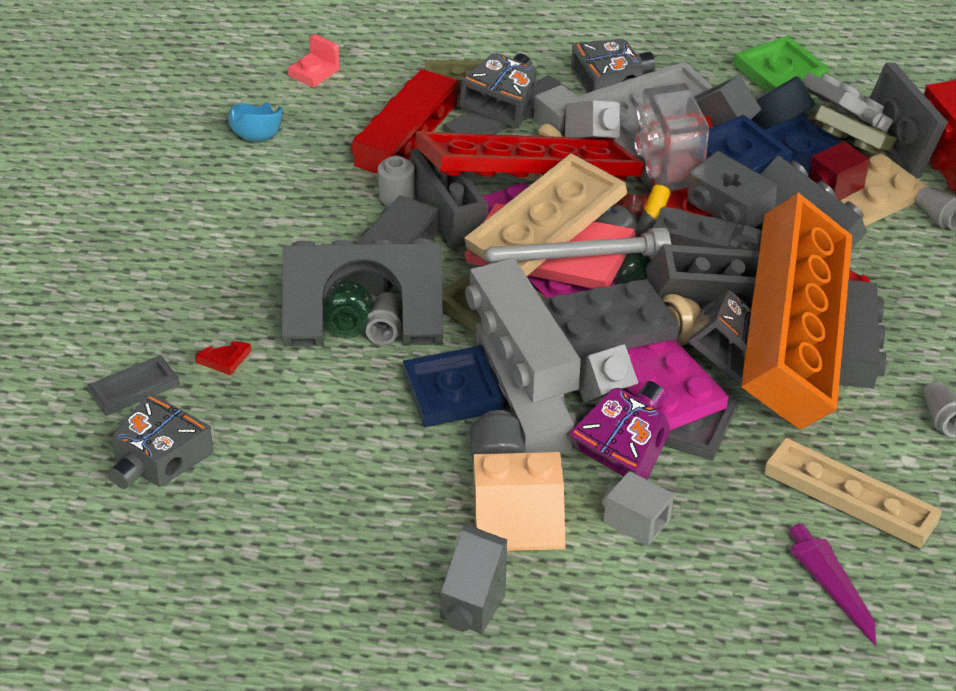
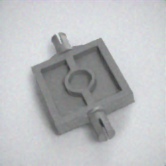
M807 72L802 81L805 87L808 88L809 93L817 96L823 102H831L847 113L857 117L863 123H869L875 128L887 132L893 122L892 119L882 114L884 106L868 97L865 98L861 95L860 91L844 82L841 84L840 81L826 73H823L821 78Z

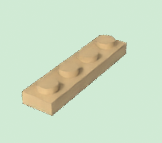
M788 438L782 442L766 463L765 475L918 548H922L940 520L941 509Z

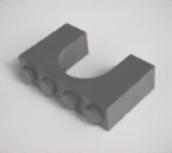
M380 239L374 240L370 244L355 245L354 242L349 240H337L332 242L331 245H316L311 241H296L292 245L283 246L282 338L285 347L324 346V309L327 295L339 280L360 272L374 273L386 278L399 292L403 305V345L443 344L441 243L433 244V241L428 239L412 240L410 244H394L393 241Z

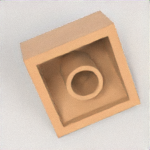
M560 452L473 454V495L476 528L507 539V551L565 549L564 483Z

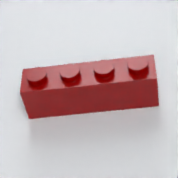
M420 69L411 80L405 83L401 91L389 100L384 109L371 119L368 126L354 137L351 145V152L354 154V166L378 174V165L391 156H401L408 160L411 149H417L414 146L416 131L433 132L457 106L458 80Z

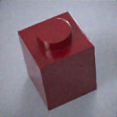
M843 141L812 156L809 178L815 183L819 180L825 182L835 192V197L841 200L864 189L870 159Z

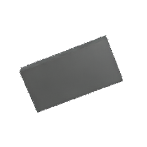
M159 355L87 385L89 394L104 415L107 416L141 402L149 393L158 395L180 385L178 376L165 359Z

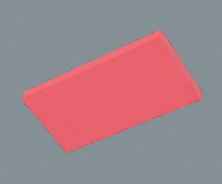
M495 203L485 221L505 205ZM593 221L569 242L635 237V231L632 228ZM468 249L464 253L466 262L479 266L491 264ZM627 254L547 259L528 276L592 289L608 287L611 285Z

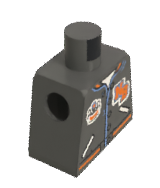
M624 39L572 43L571 69L587 93L641 76L642 73L654 71L655 59L651 52L636 54Z
M498 53L491 54L463 77L460 106L519 128L535 91L537 70L532 66L531 59L522 53L516 54L513 59Z
M727 290L699 312L688 342L734 381L742 384L752 308L747 305V300L743 295Z
M149 393L114 432L112 442L117 463L109 469L108 473L111 480L122 489L129 487L140 476L154 485L162 487L213 453L211 427L158 396Z

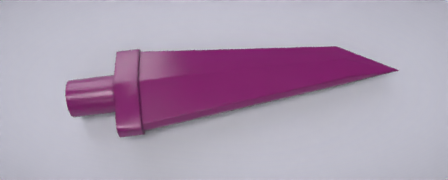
M802 523L793 526L789 531V535L796 544L791 547L790 552L802 563L861 632L876 646L875 620L833 553L830 544L826 539L813 538Z

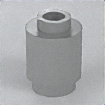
M391 156L378 165L379 200L387 207L399 195L413 200L415 197L414 165L401 156Z

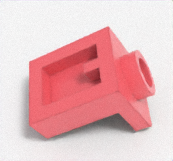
M316 34L309 37L310 53L288 67V76L313 88L340 70L338 45Z

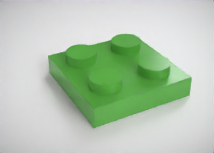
M788 35L736 53L734 58V66L766 92L777 88L796 76H799L803 81L807 72L821 78L823 73L828 74L829 71L825 64Z

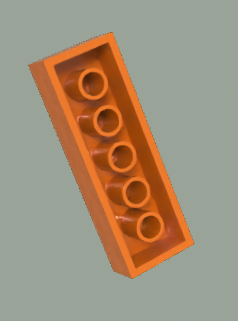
M797 192L764 215L741 387L751 396L775 411L780 417L801 430L837 410L852 235Z

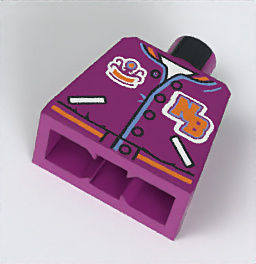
M649 380L646 381L636 397L620 388L612 389L569 434L576 450L622 476H625L630 471L648 480L670 432V426L665 414L658 409L667 397V392L661 386Z

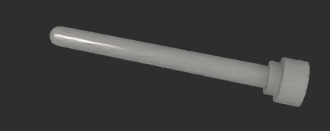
M650 228L647 233H642L641 237L489 247L484 252V258L487 262L496 263L515 258L516 261L642 253L643 256H649L652 260L663 244L671 245V240L667 228Z

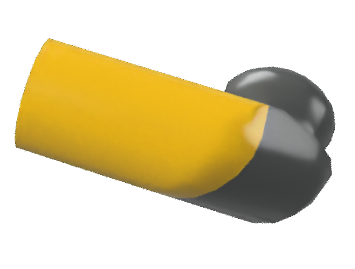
M663 185L653 186L646 206L637 223L639 237H641L642 233H647L650 228L654 227L662 207H666L670 196V190Z

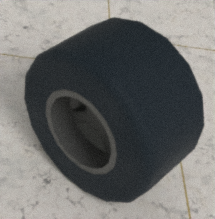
M796 76L758 98L756 101L762 110L751 120L762 129H767L800 116L811 109L815 102L801 78Z

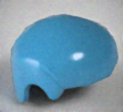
M269 102L264 103L259 108L251 104L239 103L230 108L228 123L234 133L246 141L263 142L272 139L279 131L283 107L278 106L277 111L274 112Z

